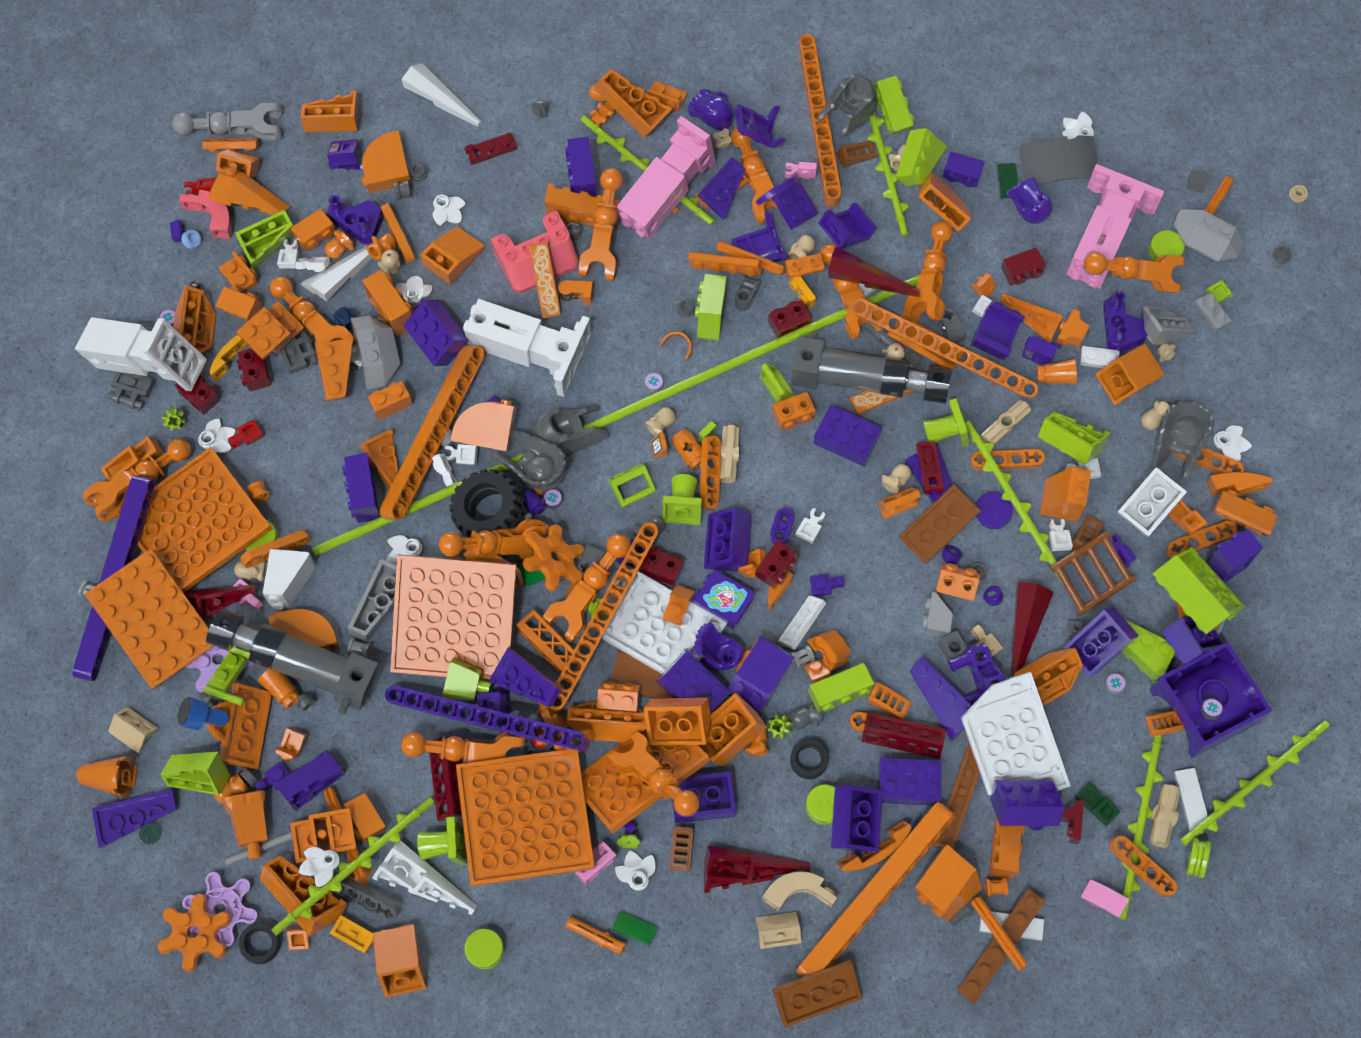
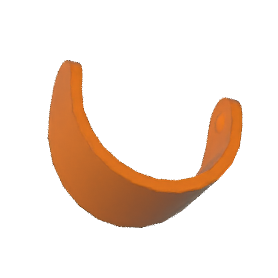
M681 332L667 334L661 341L660 347H663L671 337H685L689 343V351L685 357V361H688L693 353V343L690 338Z

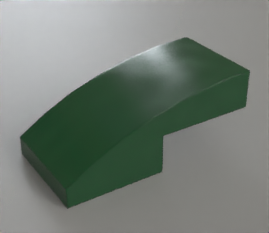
M1015 163L997 164L1000 199L1010 198L1006 196V192L1018 184Z
M1091 782L1087 783L1074 796L1078 801L1084 800V807L1105 826H1108L1121 812Z

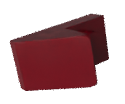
M1079 800L1064 811L1060 821L1071 823V825L1067 826L1066 836L1070 837L1069 843L1078 844L1081 841L1084 800Z

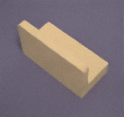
M125 707L114 714L108 732L139 753L142 751L145 740L155 735L158 728L129 707Z
M796 912L756 918L760 949L802 943L800 924Z

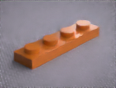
M689 252L688 255L690 266L696 270L725 271L731 274L742 273L748 276H761L762 273L760 260Z

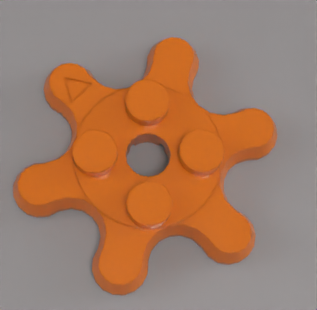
M551 525L548 528L547 538L541 537L535 531H529L525 534V541L533 548L534 555L524 559L523 567L529 572L534 570L542 571L545 575V586L549 591H556L558 589L559 578L561 577L567 578L572 584H578L582 580V573L574 566L573 559L580 558L584 549L580 544H573L572 546L566 544L562 539V528L559 525ZM551 553H557L558 561L552 558Z
M196 894L192 898V905L189 911L180 913L175 908L169 907L164 910L162 915L164 921L171 925L172 932L169 937L159 941L157 949L161 954H168L174 950L180 951L183 955L181 966L186 972H192L196 969L198 957L202 953H210L215 958H222L227 952L226 946L218 941L217 933L221 928L230 924L231 915L227 911H222L216 915L208 914L206 911L207 898L203 894ZM192 927H198L199 934L195 938H190L188 931Z

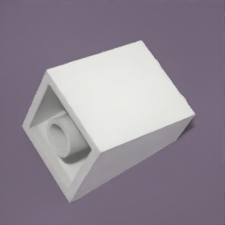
M270 549L263 595L272 608L283 609L284 607H290L315 570L316 565L309 552Z

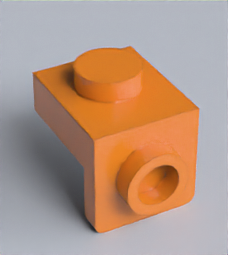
M758 549L749 552L748 565L738 568V572L745 574L746 577L755 578L756 569L765 558V550Z
M822 658L804 665V670L812 684L831 677V673Z
M291 727L286 728L281 746L276 748L275 753L288 761L298 758L307 734Z

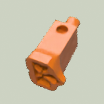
M264 790L229 796L222 801L225 810L230 816L238 848L247 846L249 860L262 858L259 844L267 840L263 809L265 801Z

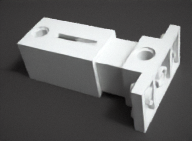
M478 299L476 305H473L471 308L469 321L466 320L463 326V331L468 339V346H481L486 353L530 367L531 363L548 368L550 374L554 375V387L556 388L557 395L564 397L591 336L590 319L582 316L580 322L577 321L574 331L561 327L559 332L542 326L540 319Z
M91 317L75 347V350L96 368L147 376L149 371L156 372L163 379L176 381L187 391H192L207 360L165 319L158 318L153 330L148 331L141 324Z

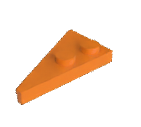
M1003 293L1000 302L1009 310L1018 311L1025 317L1024 323L1045 341L1051 343L1063 315Z
M392 429L360 444L363 453H367L372 466L388 489H390L398 473Z

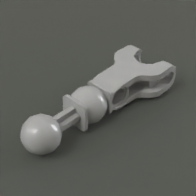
M260 103L252 110L227 112V115L223 112H216L210 115V112H207V118H192L188 113H178L173 118L172 126L180 135H188L194 129H208L209 135H212V132L215 134H225L229 131V134L254 135L263 142L278 141L281 138V130L276 125H269L267 122L271 119L279 118L282 108L277 103Z

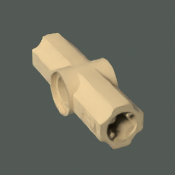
M1019 400L1007 412L1002 413L998 420L980 435L983 443H993L995 445L1005 435L1011 433L1013 428L1031 413L1029 405L1025 401ZM1002 422L1009 423V426L1003 425Z
M735 425L723 427L720 481L723 483H732L736 479V465L739 459V427Z
M1162 785L1158 804L1152 812L1151 819L1154 823L1149 842L1156 847H1168L1172 828L1178 820L1179 813L1176 809L1181 790L1174 785Z

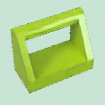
M768 363L761 366L760 378L776 403L795 396L776 366Z
M641 463L607 479L622 508L656 492L645 465ZM642 474L649 487L622 499L617 486Z

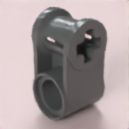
M745 274L742 275L735 294V307L738 310L746 311L750 308L759 290L760 279L754 280L748 278Z
M945 308L942 319L938 320L943 336L953 343L966 340V330L955 310Z
M590 544L586 546L582 558L577 565V569L582 573V580L583 572L593 566V562L599 564L607 553L605 550Z

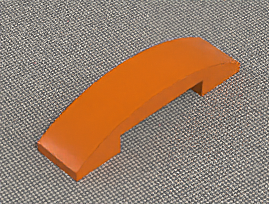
M1182 500L1167 515L1175 524L1190 534L1207 525L1202 516L1196 510L1191 511Z
M902 820L887 830L890 838L879 844V852L865 853L860 857L852 852L835 864L842 871H854L872 866L894 852L905 840L912 827L909 823Z

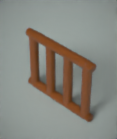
M1108 531L1098 535L1050 567L1053 573L1056 572L1077 607L1076 613L1078 616L1088 612L1136 580V577L1129 573L1111 543ZM1100 543H1103L1124 578L1117 584L1113 582L1094 550V547ZM1086 552L1108 587L1101 594L1098 593L1078 557ZM1069 563L1073 564L1093 598L1086 604H1083L1063 570V567Z

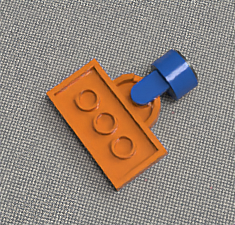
M234 683L231 694L244 698V704L241 706L225 701L210 708L207 701L193 697H187L182 701L177 715L180 726L200 730L204 723H206L209 733L215 739L221 741L219 755L223 763L250 770H258L272 696L269 691Z

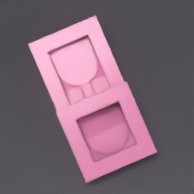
M1091 879L1081 895L1082 899L1097 908H1102L1117 918L1120 917L1129 901L1123 895Z

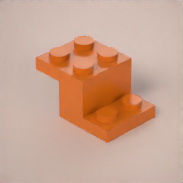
M277 301L268 310L263 307L238 329L236 334L264 360L273 351L278 353L304 330V326Z
M350 808L308 815V820L290 823L296 864H301L307 859L304 851L311 847H319L324 851L331 850L336 853L357 849Z

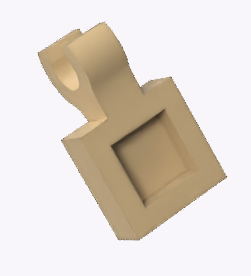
M979 624L972 628L971 634L978 641L976 644L984 642L989 649L991 657L1003 649L992 633L987 636L985 635L984 630Z

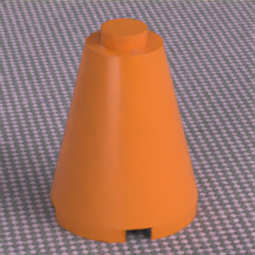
M124 756L83 764L77 770L76 777L81 785L118 797H128L131 794L128 793L130 788H134L136 784L137 768L136 765H132L131 761L134 760L131 757Z

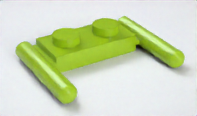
M232 647L230 653L228 652L208 681V685L204 687L203 693L240 706L243 705L244 698L227 692L247 664L250 652Z

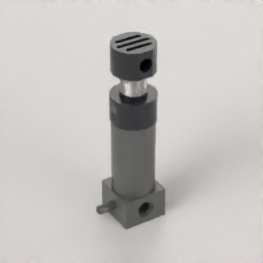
M811 332L809 338L798 336L791 368V385L817 390L818 383L900 398H903L904 391L913 390L923 392L924 401L946 404L952 371L950 368L929 365L928 373L911 371L908 368L909 361L824 348V340L816 339L817 334L815 332Z
M224 608L218 610L210 625L206 643L228 652L234 645L247 651L249 650L248 660L270 670H276L335 694L334 701L341 703L338 710L340 714H346L348 707L360 711L374 680L377 662L355 653H351L350 657L346 658L266 624L261 627L260 631L252 630L243 625L244 616Z

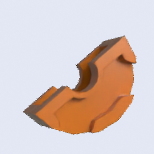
M835 630L826 631L807 641L815 652L820 651L823 654V662L830 671L844 666L848 656L851 654L850 647L847 646L844 639Z

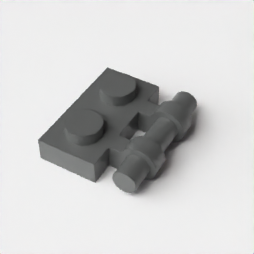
M302 331L300 333L302 338L296 340L295 337L281 350L290 374L307 368L305 362L307 360H311L313 365L318 364L316 350L312 345L313 340L307 331ZM305 346L307 352L302 353L300 347Z
M117 371L111 383V386L116 391L115 393L109 391L107 399H111L117 404H126L133 409H143L144 402L138 400L140 396L148 397L155 382L153 379L141 375ZM124 392L131 393V397L123 396Z

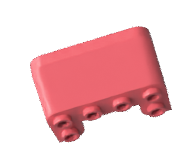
M557 210L547 214L543 219L544 227L547 230L546 233L514 246L511 238L507 235H498L490 239L493 254L514 292L524 293L537 287L529 245L547 242L554 279L574 271L578 267V257L571 237Z

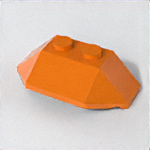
M185 285L175 310L173 328L202 354L212 348L216 314L205 297L203 290Z
M1070 648L1044 655L1017 671L1013 677L1028 671L1031 672L1042 705L1044 706L1071 690L1083 664L1076 648Z
M592 701L568 708L567 724L575 731L587 735L590 740L628 742L635 732L641 733L646 730L644 711L639 708L637 712L597 708V702Z

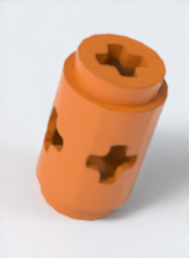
M687 429L681 430L673 436V446L681 455L687 467L693 471L701 467L702 447L698 444L692 432H689Z

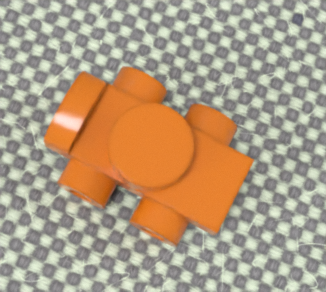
M600 102L597 106L599 111L593 109L590 113L592 116L591 121L600 126L608 122V117L612 118L614 116L615 109L607 102L605 105Z

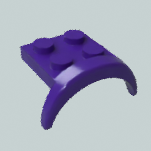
M738 103L734 108L738 132L770 148L778 147L785 141L784 137L774 140L772 134L774 120L780 109L779 105H774L766 118Z
M796 176L778 184L756 201V204L760 205L772 198L791 230L819 214Z
M769 212L765 213L767 228L731 239L733 246L770 261L782 262L787 260V255L779 241Z

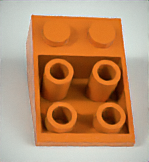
M457 226L433 241L420 257L422 265L449 285H452L482 252L485 245Z

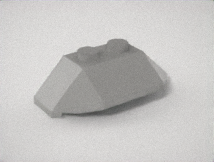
M1180 209L1173 223L1185 246L1216 262L1238 258L1244 245V241L1235 226L1205 210Z
M1145 306L1143 308L1144 329L1148 334V340L1155 345L1166 343L1171 345L1196 333L1184 316L1179 317L1176 313L1164 307Z
M370 315L351 318L366 391L383 388L400 365L393 329Z

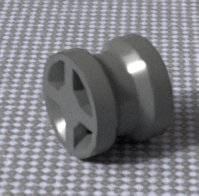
M404 180L402 183L393 182L397 200H400L402 197L411 198L408 180Z

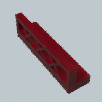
M867 712L861 742L940 759L946 729ZM867 733L876 735L877 737L867 736ZM929 747H931V748H936L937 751L930 750V749H928V748H929Z
M442 737L434 741H442ZM429 752L437 821L446 820L447 817L462 818L456 765L462 764V759L459 761H449L445 757L440 759V753L437 755L436 753ZM440 764L442 765L441 774H439L438 770ZM442 784H444L445 787L443 794L441 793ZM446 803V804H447V812H448V813H445V814H444V812H443V807H444V804Z

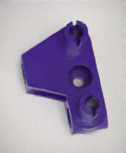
M332 195L328 200L330 206L326 213L330 221L364 245L372 243V236L377 237L383 220L381 208L369 200L350 208L340 201L339 196Z
M1116 291L1113 297L1104 300L1103 303L1107 348L1117 350L1119 353L1143 344L1147 337L1144 329V320L1126 314L1124 301L1126 295L1123 291H1120L1119 295L1118 291Z
M984 642L970 645L964 650L963 655L948 660L952 672L969 666L977 691L965 697L972 704L991 685L1005 680L1001 670L993 663L989 649ZM977 651L980 652V657L978 659L975 658Z

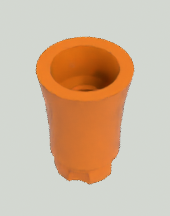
M1075 359L1036 366L1038 383L1077 384Z
M268 669L258 679V683L266 688L286 709L295 705L298 702L297 699L301 696L286 674L276 670Z

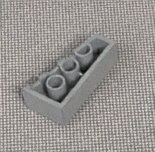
M380 559L348 626L349 635L367 642L394 609L396 565Z

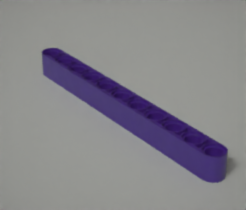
M137 475L132 476L99 584L132 562L153 494L154 479ZM93 606L73 667V677L89 681H95L98 676L111 633Z
M390 686L385 691L387 702L411 710L578 752H584L590 746L589 737L579 731L398 686ZM399 692V697L395 700V695ZM417 696L416 703L412 704L413 698ZM435 701L434 707L430 709L431 702ZM452 705L453 710L448 714V708ZM471 710L470 716L466 718V712ZM489 714L488 721L484 723L485 715ZM507 718V725L502 728V721ZM525 723V730L520 732V726ZM544 728V734L539 737V730ZM562 732L563 738L558 742L557 735ZM578 737H581L582 742L576 747L575 741Z

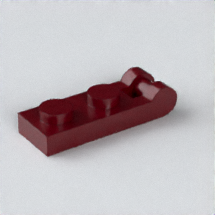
M511 132L475 145L469 144L464 150L469 155L470 164L475 165L517 150V145Z
M935 441L916 443L924 495L935 491L943 493L944 486ZM935 479L936 484L929 483V480Z

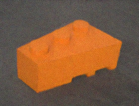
M356 90L342 97L340 94L336 95L334 99L327 101L321 99L302 104L301 122L304 133L357 131L359 101Z
M353 338L315 344L326 402L345 399Z
M997 816L995 817L988 876L1006 877V879L1013 880L1016 875H1019V859L1023 847L1021 835L1024 834L1025 826H1000Z

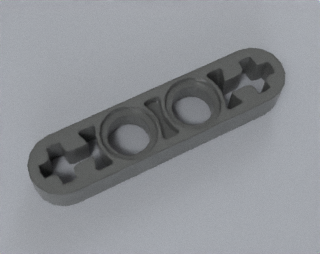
M348 877L340 882L341 892L331 891L333 894L388 921L395 920L401 912L400 905L396 901ZM350 889H354L358 896L352 894ZM368 898H372L376 905L370 903Z

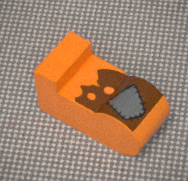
M565 280L559 284V296L562 300L578 299L584 300L585 305H592V281Z

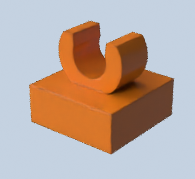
M985 273L983 277H978L976 284L972 283L974 291L978 292L979 297L984 295L988 298L996 289L993 277L988 273Z

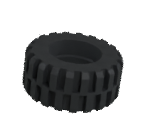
M483 469L480 470V473H471L469 478L465 477L461 480L463 483L460 486H456L454 489L456 493L455 495L452 494L450 499L453 503L449 506L452 513L451 519L455 523L456 528L466 538L471 537L472 531L479 533L484 530L496 531L498 529L515 528L525 520L523 516L527 514L525 507L527 502L523 491L511 477L495 469H490L489 472ZM494 494L502 495V504L495 516L485 521L475 520V510L481 500Z

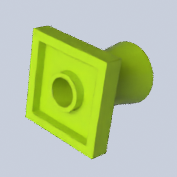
M956 398L949 400L951 415L923 421L929 442L935 441L937 443L958 434L962 447L969 445L968 431Z
M675 475L671 479L672 496H663L662 521L664 523L700 525L702 498H694L698 481L691 475Z
M456 817L446 818L447 831L418 833V852L422 860L448 854V859L458 865H468L463 822Z

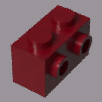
M1036 247L1003 259L1001 269L1011 286L1014 284L1020 285L1031 278H1039L1043 275L1046 264Z
M799 300L797 302L792 301L781 309L777 308L768 314V323L775 336L779 338L810 324L812 317L802 300Z
M251 348L239 351V359L236 362L239 370L243 372V375L240 376L243 387L247 386L249 392L271 386L265 360H262Z
M200 374L192 391H187L176 383L174 386L178 393L203 416L220 401L217 396L219 392L212 385H206V380Z
M777 540L757 567L755 577L774 589L778 584L782 585L787 577L785 575L789 569L792 570L798 562L796 560L797 552Z
M653 547L647 553L639 568V572L675 587L684 567V560H681V557L675 554L668 555L663 553L661 549Z

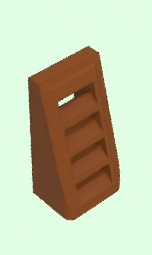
M872 141L841 146L837 152L842 168L878 157ZM864 148L868 149L869 154L866 153Z
M1087 514L1072 542L1073 547L1071 550L1075 551L1086 544L1088 541L1085 539L1091 541L1097 537L1104 523ZM1088 523V524H1090V525L1096 527L1097 530H1095V529H1093V528L1087 526L1086 524Z
M673 827L669 870L690 872L693 828ZM677 834L689 835V839L677 838ZM676 843L688 844V847L676 846ZM675 851L687 852V856L675 855ZM674 859L685 860L686 864L674 863Z

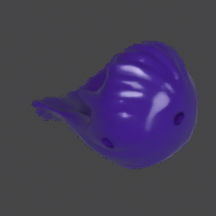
M700 89L696 97H693L692 101L689 102L690 105H688L687 110L689 116L699 118L713 129L723 131V129H728L732 125L734 119L732 105L725 98L714 95L712 91Z
M1034 177L1017 184L1006 192V196H1009L1014 201L1020 216L1028 223L1039 224L1052 214V202L1044 192L1039 190Z
M711 622L700 626L698 634L695 636L696 641L694 642L693 649L698 656L704 658L711 668L725 671L732 669L742 661L744 649L741 644L735 639L728 638L719 633Z

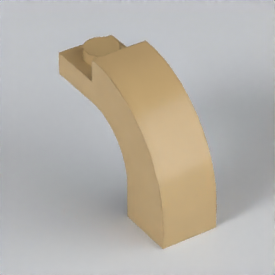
M793 872L774 881L763 895L762 900L777 911H780L787 899L797 893L811 894L831 908L836 902L837 897L834 896L835 892L830 888L821 887L824 878L808 872Z

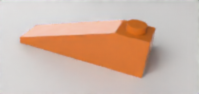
M226 167L218 173L208 195V199L224 205L231 206V203L242 205L243 209L258 208L260 212L272 215L283 210L287 213L290 209L289 205L249 176L233 167Z

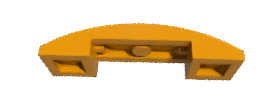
M238 335L233 337L220 350L212 363L209 373L215 382L229 371L227 363L247 346Z

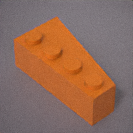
M612 69L593 87L643 138L673 109L659 102L658 98L646 94L642 88L632 85L628 79Z
M548 183L545 197L546 215L557 210L563 222L580 223L593 227L596 223L594 214L599 207L598 203L603 202V196L597 195L595 198L588 194V192H570V188L563 187V189L554 188V184ZM614 199L613 205L617 206L621 200ZM615 209L617 212V220L613 227L618 228L620 217L618 216V210Z
M278 856L263 864L260 875L261 882L289 913L310 897L308 887L310 885L316 886L315 880L299 874V869L282 856ZM331 891L310 907L312 918L307 919L300 916L296 919V922L310 937L336 922L339 916L344 914L347 903L342 899H336L332 896L333 893Z

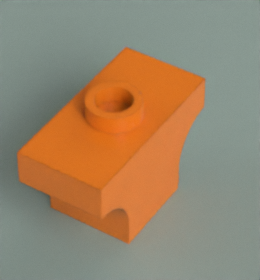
M1074 308L1067 322L1063 321L1058 330L1061 333L1056 343L1062 344V347L1067 344L1079 347L1090 326L1080 319V311Z

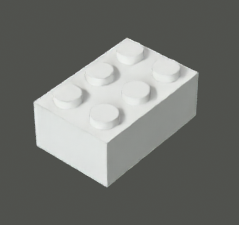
M1156 467L1122 506L1118 514L1148 538L1186 495L1187 491Z

